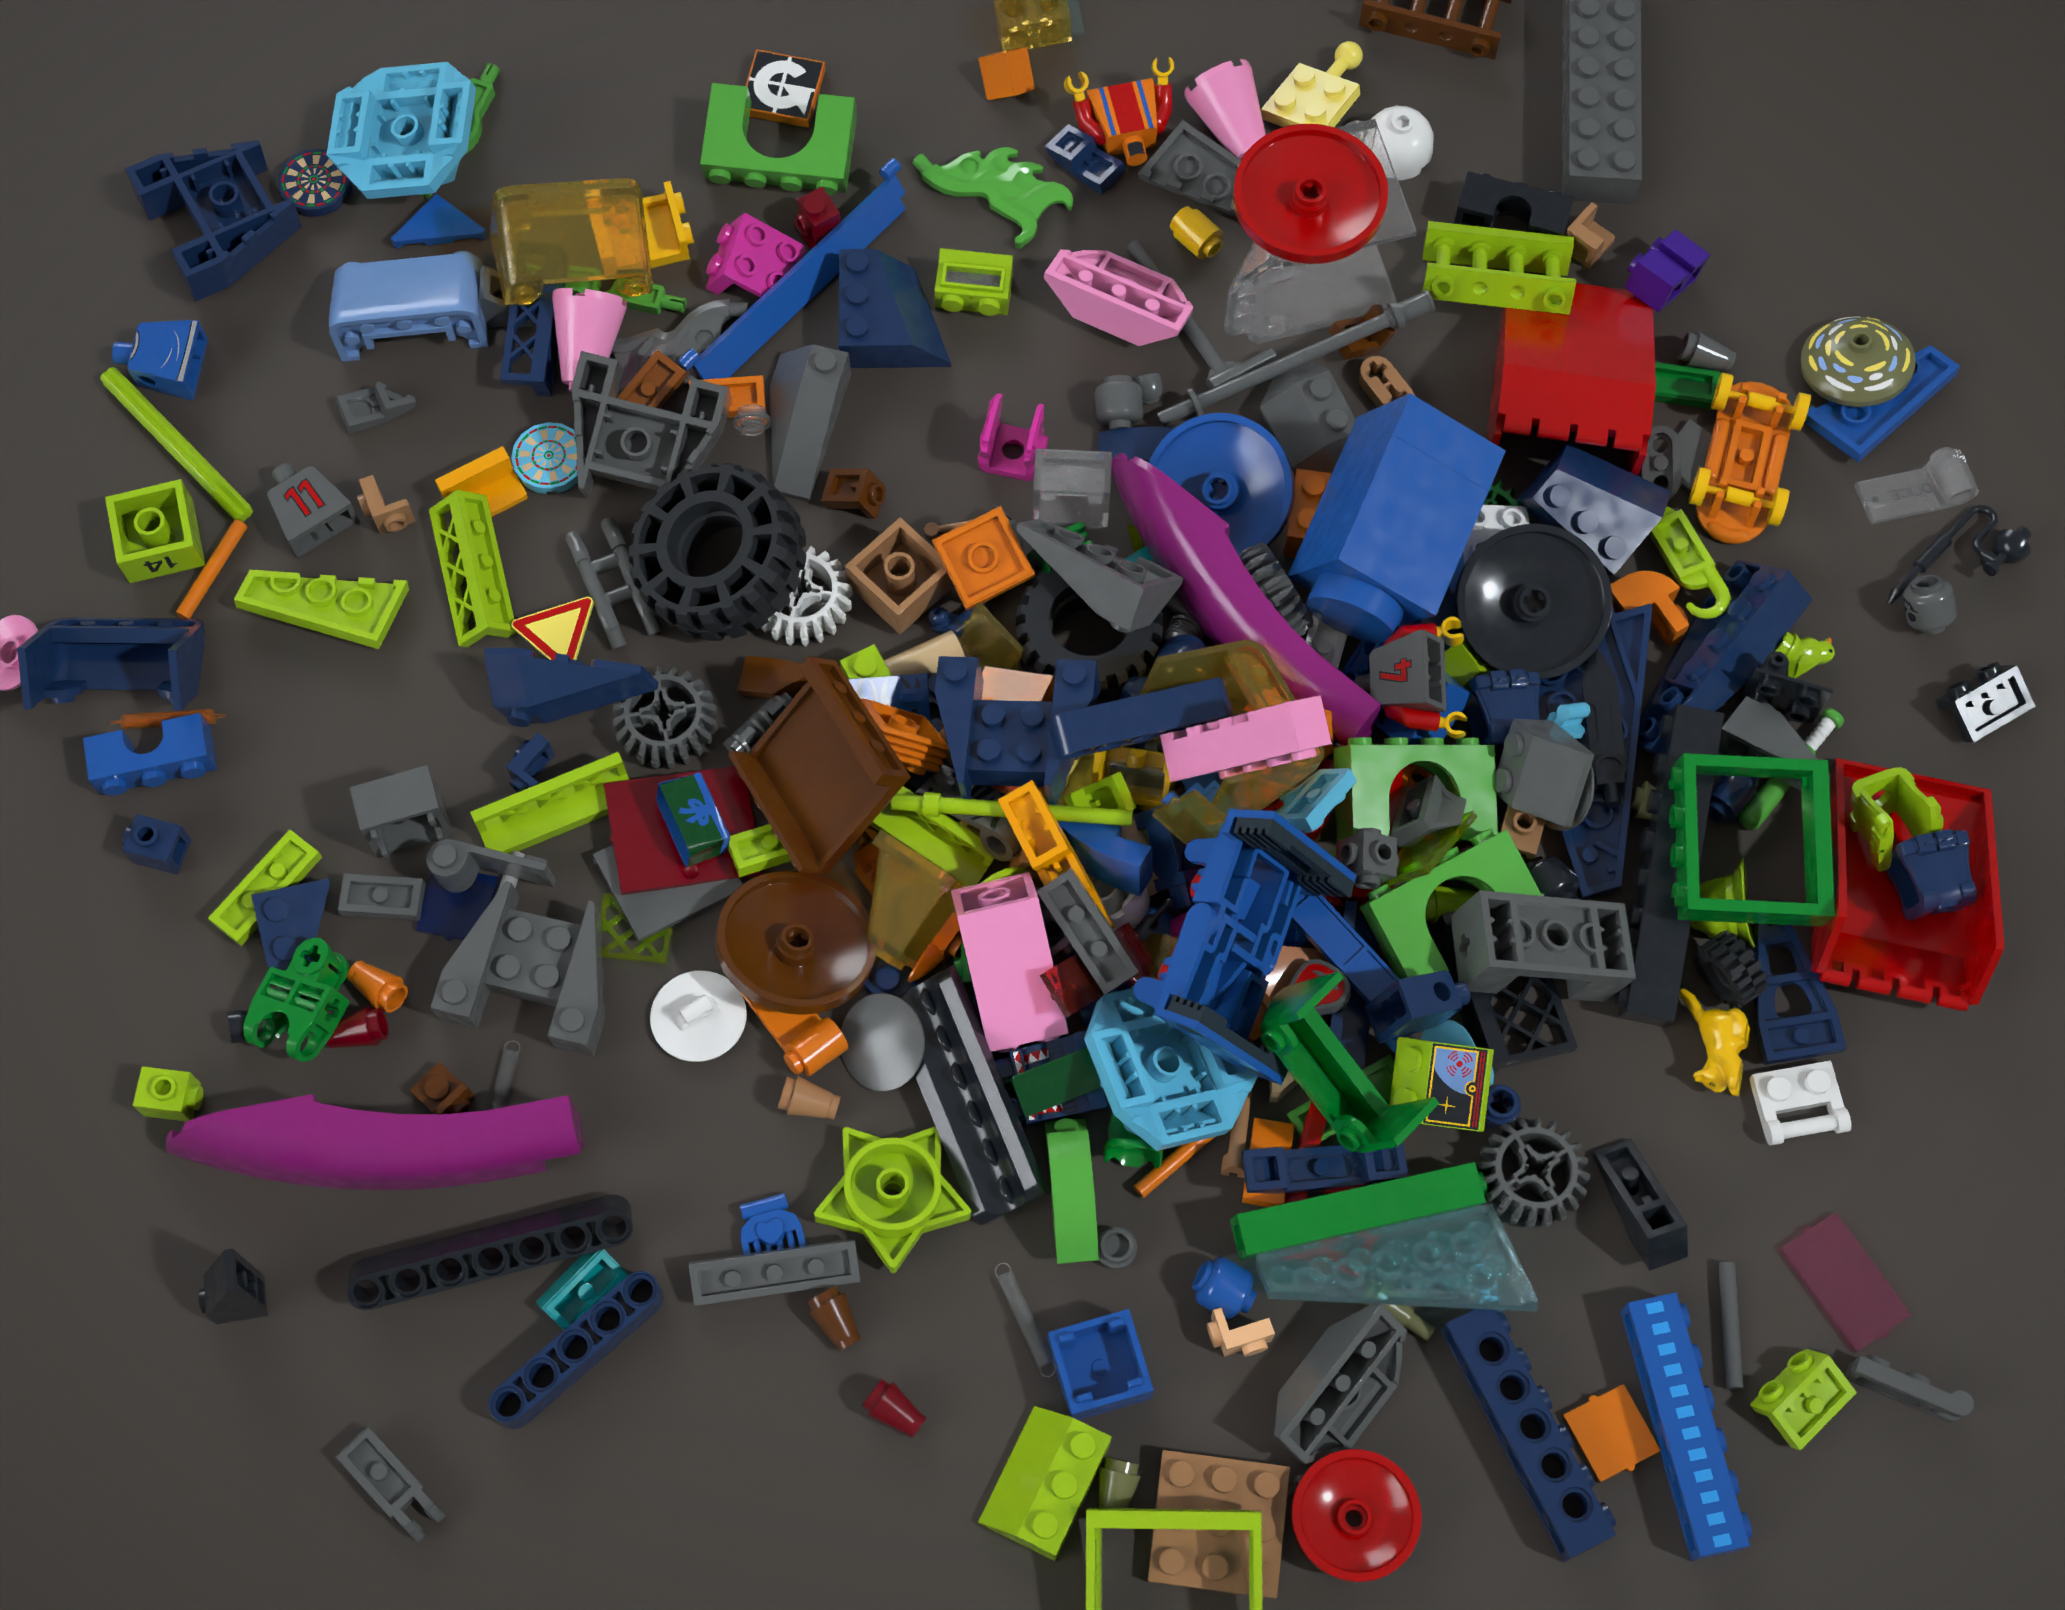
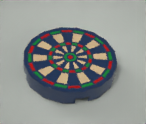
M309 149L293 155L283 165L278 175V189L283 199L287 200L292 197L296 210L300 211L301 215L314 217L334 212L343 205V200L347 194L349 196L351 193L352 182L326 155L327 150Z

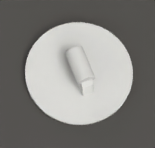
M691 971L670 980L655 997L650 1013L651 1029L658 1044L673 1057L689 1062L712 1060L729 1051L741 1037L747 1019L746 1004L741 993L728 978L711 971Z

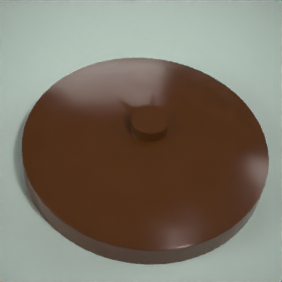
M784 870L757 876L733 892L720 913L716 929L715 946L723 972L743 995L753 1002L774 1011L807 1015L837 1008L853 998L862 989L870 976L876 958L877 935L874 923L867 909L844 886L815 873Z

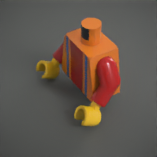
M1157 57L1154 59L1151 68L1154 75L1158 78V83L1155 84L1153 78L1086 90L1089 80L1084 72L1078 73L1081 81L1079 89L1073 87L1070 76H1067L1064 81V88L1069 94L1074 95L1075 100L1072 101L1079 130L1094 137L1096 145H1102L1107 154L1111 156L1125 154L1128 165L1138 166L1145 163L1148 158L1145 149L1156 146L1157 135L1164 132L1172 113V83H1168V76L1174 69L1172 58H1168L1169 70L1165 73L1158 71L1156 66Z

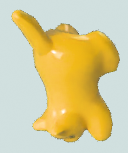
M1681 988L1679 996L1685 1002L1699 1025L1708 1057L1704 1067L1694 1072L1695 1082L1702 1083L1715 1093H1722L1728 1086L1732 1096H1739L1743 1063L1738 1054L1741 1050L1748 1047L1750 1038V1027L1745 1014L1735 1007L1729 1010L1717 1008L1703 1010L1696 996L1688 990Z

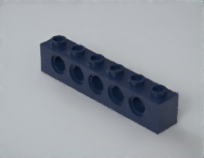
M1490 1301L1447 1322L1441 1329V1333L1564 1563L1614 1537L1616 1533L1613 1527L1616 1526V1521L1605 1502L1599 1503L1591 1489L1595 1486L1590 1471L1584 1463H1577L1570 1450L1574 1445L1569 1432L1563 1424H1556L1549 1411L1553 1406L1548 1393L1543 1386L1535 1385L1528 1372L1532 1370L1528 1356L1521 1347L1516 1348L1508 1334L1511 1332L1508 1319L1502 1310H1495ZM1480 1344H1493L1499 1351V1360L1496 1362L1485 1360L1479 1352ZM1511 1381L1516 1384L1520 1392L1519 1399H1506L1501 1394L1500 1382ZM1531 1419L1535 1421L1540 1428V1437L1538 1439L1527 1438L1521 1431V1420ZM1543 1458H1552L1559 1463L1561 1467L1559 1478L1554 1479L1545 1475L1541 1467ZM1564 1497H1573L1580 1502L1582 1507L1580 1518H1572L1565 1513L1562 1506Z

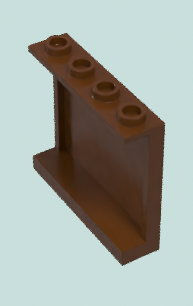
M808 656L799 667L808 680L749 753L731 751L728 756L735 765L738 776L745 782L752 793L755 804L762 810L772 826L773 834L781 841L789 854L792 865L800 873L828 874L911 776L836 660Z

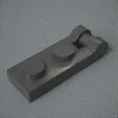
M1859 1356L1849 1363L1845 1375L1846 1379L1945 1422H1955L1971 1413L1974 1408L1973 1398L1966 1391L1957 1390L1950 1394L1931 1386V1381L1923 1375L1914 1372L1903 1374L1891 1369L1890 1363L1878 1356Z

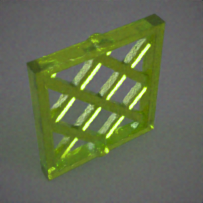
M604 893L601 909L602 936L608 930L615 940L607 947H602V958L666 964L670 937L673 934L672 926L648 939L642 940L643 943L631 951L624 943V940L630 937L633 931L630 928L619 936L612 928L613 925L623 918L627 923L628 921L614 895ZM612 904L619 914L607 922L605 919L607 907ZM663 935L665 938L664 948L661 953H658L651 943ZM620 945L626 954L610 951ZM646 947L653 954V956L637 955Z

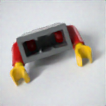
M1448 617L1442 622L1441 626H1436L1435 623H1422L1399 627L1384 642L1383 646L1372 650L1369 655L1370 673L1357 676L1354 683L1381 704L1380 709L1385 711L1389 719L1412 729L1437 732L1438 728L1446 730L1451 738L1460 739L1464 737L1466 732L1461 730L1455 731L1450 728V723L1454 720L1467 721V717L1462 712L1455 711L1448 714L1447 717L1440 716V712L1447 711L1444 643L1449 646H1458L1464 641V634H1449L1447 632L1450 629L1461 628V621L1456 617Z

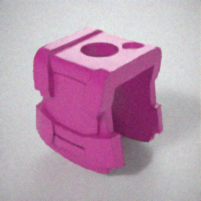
M997 393L989 402L983 432L980 435L979 468L990 474L1032 481L1038 458H1045L1049 440L1048 436H1044V404L1039 403L1037 405L1031 429L1002 424L1000 417L1003 394ZM1017 444L1023 448L1024 453L1018 459H1009L1004 456L1002 451L1007 445Z

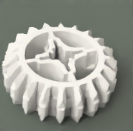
M812 545L806 552L805 568L800 570L798 576L801 579L795 593L791 592L786 600L788 602L786 607L789 608L790 616L776 611L768 618L769 622L761 627L764 632L772 630V638L776 641L786 635V642L790 646L795 642L796 638H801L802 644L806 647L809 644V637L815 636L818 642L822 643L824 640L823 632L826 631L835 635L837 632L835 623L845 624L846 614L844 612H849L852 608V603L849 599L853 595L852 586L847 584L846 573L841 571V563L838 559L830 561L829 553L826 550L816 556L815 548ZM812 576L824 581L832 592L823 590V586L815 585L812 582Z

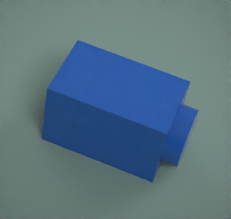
M1411 393L1358 416L1287 575L1289 579L1311 591L1306 602L1308 610L1317 619L1339 632L1375 643H1384L1394 634L1399 626L1436 616L1506 450Z

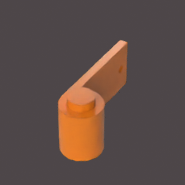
M741 993L786 1053L783 1055L784 1060L794 1074L802 1073L804 1076L809 1077L848 1050L845 1036L830 1018L824 1017L821 1020L817 1013L796 1015L774 1011L753 1002Z

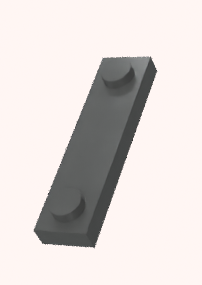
M855 1238L693 1261L688 1264L694 1306L861 1282Z

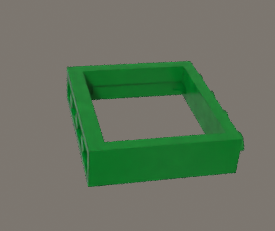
M1683 753L1675 765L1671 766V779L1668 781L1669 789L1674 790L1675 805H1672L1670 808L1669 824L1670 828L1675 829L1676 843H1673L1671 847L1670 863L1672 868L1677 869V883L1675 882L1672 886L1671 898H1674V905L1678 906V920L1823 927L1835 917L1828 760ZM1696 774L1801 779L1806 903L1700 898Z

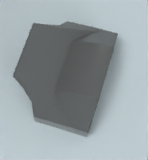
M1436 774L1402 789L1390 836L1397 838V845L1399 847H1410L1421 841L1429 833L1461 825L1467 800L1448 791Z

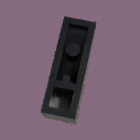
M1630 1138L1593 1151V1157L1628 1236L1649 1271L1687 1258V1224L1632 1139Z
M233 1248L223 1250L203 1275L204 1288L199 1289L201 1312L203 1314L206 1313V1316L216 1324L268 1316L264 1274Z

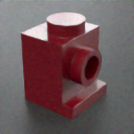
M823 187L797 199L799 215L795 216L796 221L793 222V226L809 251L841 222L840 212Z

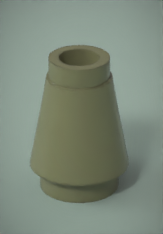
M1109 1457L1105 1458L1104 1467H1099L1098 1508H1129L1141 1478L1140 1475H1137L1139 1464Z

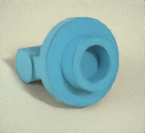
M1586 702L1560 705L1557 708V712L1549 714L1547 720L1555 722L1573 738H1582L1585 729L1581 722L1583 718L1590 714V706Z

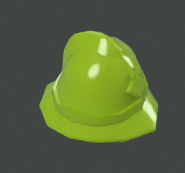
M1741 858L1732 874L1700 884V898L1748 900V883L1744 859ZM1691 920L1690 926L1706 934L1709 938H1713L1720 932L1728 931L1729 934L1733 933L1737 938H1741L1752 947H1755L1751 923Z

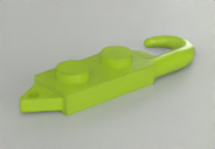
M1666 506L1663 518L1652 529L1649 536L1679 586L1690 590L1709 587L1715 596V605L1707 609L1698 608L1691 602L1687 603L1686 608L1689 612L1698 618H1716L1724 614L1730 605L1731 596L1729 589L1715 568V562L1683 510L1675 511Z

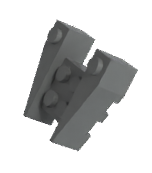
M581 351L572 383V401L574 403L578 488L582 494L590 498L595 476L657 490L665 482L670 483L678 478L677 474L688 469L692 471L698 470L723 434L732 401L729 387L692 378L682 414L616 398L623 374V369L618 360Z
M505 881L442 969L430 1009L441 1021L478 1029L490 992L553 1006L556 1009L547 1036L554 1047L594 1057L605 1022V1005L603 1001L604 971L602 968L601 946L602 917L595 902L588 901L582 924H574L516 910L520 896L513 884Z

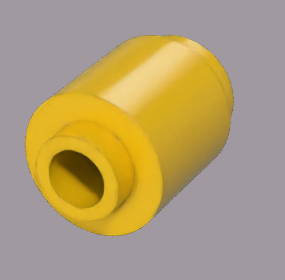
M1186 206L1173 217L1170 229L1174 232V238L1198 259L1212 258L1220 251L1223 246L1222 238L1224 233L1201 211Z

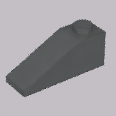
M1746 696L1722 727L1721 751L1728 755L1818 760L1782 713L1776 711L1768 703L1758 702ZM1777 778L1801 790V779Z

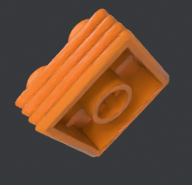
M861 699L907 770L918 775H924L926 770L934 773L941 771L939 766L944 764L942 759L947 757L945 752L949 751V746L926 716L869 699Z

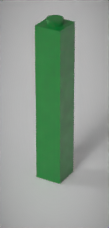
M1475 1162L1240 1213L1230 1219L1239 1261L1475 1209L1486 1203L1484 1196L1487 1195V1183L1484 1181L1483 1173L1481 1171L1478 1172Z

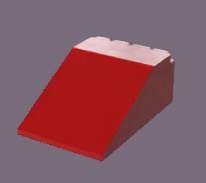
M1576 283L1570 315L1502 307L1486 439L1498 446L1502 432L1529 436L1531 426H1537V437L1568 441L1569 433L1572 431L1575 432V443L1606 447L1608 437H1614L1613 448L1628 450L1626 471L1638 476L1647 456L1656 389L1653 309L1628 290Z
M1835 758L1830 784L1835 917L1823 927L1811 926V972L1819 973V981L1849 987L1851 980L1855 981L1856 989L1888 996L1891 989H1895L1896 997L1930 1004L1932 997L1936 998V1006L1964 1012L1967 1011L1969 1005H1979L2005 946L1991 789L1911 773L1916 783L1915 786L1925 796H1933L1940 804L1941 814L1944 818L1943 829L1941 830H1967L1970 840L1968 845L1969 866L1972 881H1974L1977 890V899L1972 905L1961 911L1944 912L1909 921L1903 915L1899 895L1886 871L1879 872L1871 862L1872 856L1869 853L1870 848L1860 832H1853L1849 825L1850 813L1853 811L1851 792L1854 782L1889 768ZM1885 790L1875 793L1871 798L1874 801L1879 799ZM1896 811L1888 814L1893 820L1894 827L1893 851L1896 850L1895 846L1899 843L1913 838Z

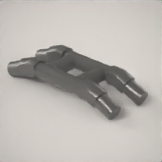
M608 517L601 521V528L612 550L611 554L591 561L578 532H569L565 540L587 591L594 602V607L611 648L614 650L626 645V641L612 606L633 598L648 636L662 631L655 611L640 597V590L632 581L630 573L631 568L634 566L629 562V550L615 520ZM619 567L626 585L605 593L598 575Z

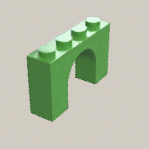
M712 83L700 162L705 178L718 184H728L730 181L744 182L746 185L755 188L774 185L780 186L787 191L796 192L800 191L801 188L816 190L823 187L828 195H835L837 192L847 193L858 113L854 97L819 94L814 132L808 144L794 155L784 158H772L758 153L747 142L752 103L748 87Z
M1369 737L1349 738L1348 745L1333 748L1334 769L1350 768L1357 780L1346 793L1345 799L1335 806L1336 842L1356 834L1357 830L1361 828H1376L1381 830L1382 835L1390 836V788L1395 776L1409 764L1423 768L1430 775L1436 774L1448 791L1467 800L1461 825L1444 828V842H1471L1470 838L1489 828L1492 829L1494 834L1498 833L1495 745H1479V738L1455 739L1456 745H1444V738H1421L1420 745H1408V738L1404 737L1385 738L1384 745H1372V738Z
M1489 828L1470 838L1473 846L1460 852L1456 846L1436 856L1435 858L1439 863L1436 866L1425 870L1422 864L1401 875L1404 883L1392 889L1389 883H1386L1367 893L1370 901L1359 907L1393 972L1400 979L1443 970L1449 971L1428 931L1425 919L1426 905L1430 895L1445 880H1461L1482 891L1542 896L1507 829L1494 834L1492 829Z

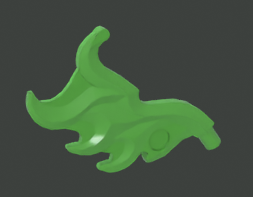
M1010 147L995 149L985 159H981L979 151L968 152L948 165L943 166L933 165L924 154L917 155L913 160L914 166L921 173V179L932 188L943 194L955 197H984L989 201V208L1017 223L1022 229V233L1015 238V247L1018 249L1023 248L1024 245L1035 237L1037 221L1049 206L1063 203L1068 210H1072L1073 197L1069 189L1056 182H1044L1036 179L1033 174L1043 173V166L1039 164L1008 161V158L1018 156V150Z

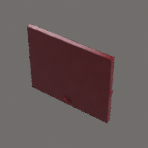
M735 766L604 783V793L611 829L609 840L613 843L621 895L763 875V870L739 877L729 850L719 856L686 867L657 804L658 783L701 772L729 835L732 836L754 829L756 817L752 813L748 787L738 776Z

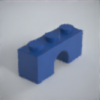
M196 713L161 721L163 729L162 741L155 750L146 754H136L134 752V745L123 730L83 738L89 782L100 795L114 796L123 794L130 788L139 786L157 787L165 784L167 780L180 777L193 779L203 776L208 771L217 770L211 727L202 714Z

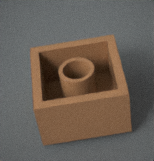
M901 517L845 565L847 584L852 586V591L899 634H902L954 587L937 550Z

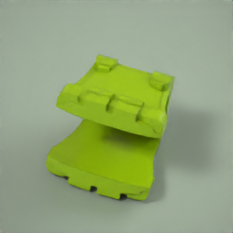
M1902 767L1887 769L1854 782L1852 786L1851 805L1853 811L1850 813L1849 825L1853 832L1859 831L1870 848L1869 853L1872 856L1871 862L1879 872L1888 870L1892 861L1894 827L1893 820L1888 815L1889 813L1896 811L1912 837L1942 831L1941 829H1943L1944 818L1941 814L1940 804L1933 796H1925L1915 786L1916 783L1912 774ZM1885 790L1879 799L1874 801L1871 798L1875 793Z

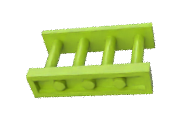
M1428 221L1422 260L1436 261V263L1427 262L1422 292L1427 289L1433 300L1570 315L1576 279L1561 276H1568L1574 248V237ZM1451 263L1472 265V267L1451 265ZM1487 267L1508 269L1509 271L1487 269ZM1524 271H1525V272H1534V273H1543V274H1546V275L1528 274V273H1524Z

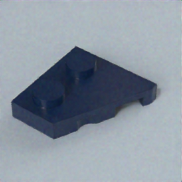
M329 878L251 895L268 970L270 966L283 971L287 970L297 947L305 940L317 937L330 887ZM304 955V958L310 962L311 959Z

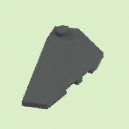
M1042 519L1020 522L1016 528V531L1099 616L1111 621L1110 625L1122 632H1132L1133 630L1150 626L1183 581V577L1147 559L1139 557L1137 563L1118 557L1116 556L1118 548L1107 544L1105 546L1084 544V537L1081 534Z

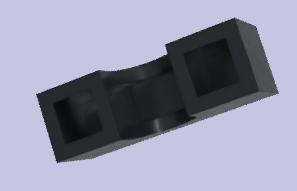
M1468 171L1454 224L1490 228L1496 218L1509 215L1518 218L1524 224L1526 232L1564 236L1574 197L1563 195L1558 191H1546L1530 187L1522 182H1510L1494 178L1486 173Z

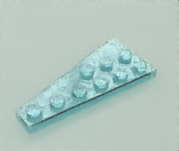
M1492 1203L1256 1255L1255 1267L1268 1299L1366 1304L1379 1302L1387 1305L1537 1312L1539 1303Z

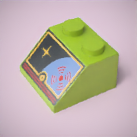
M1398 1037L1389 1106L1435 1097L1440 1104L1420 1124L1484 1132L1494 1049L1427 1039Z

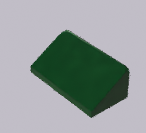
M1087 1047L1010 1078L1025 1118L1102 1088Z

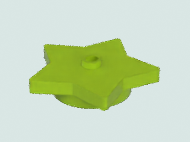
M935 1126L903 1138H880L849 1127L843 1128L844 1176L814 1212V1219L817 1223L863 1234L891 1273L897 1272L923 1233L964 1222L971 1218L969 1206L941 1175V1139ZM896 1190L899 1194L888 1195L886 1192Z

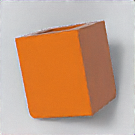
M1027 47L1001 51L978 58L988 100L1016 96L1035 89Z

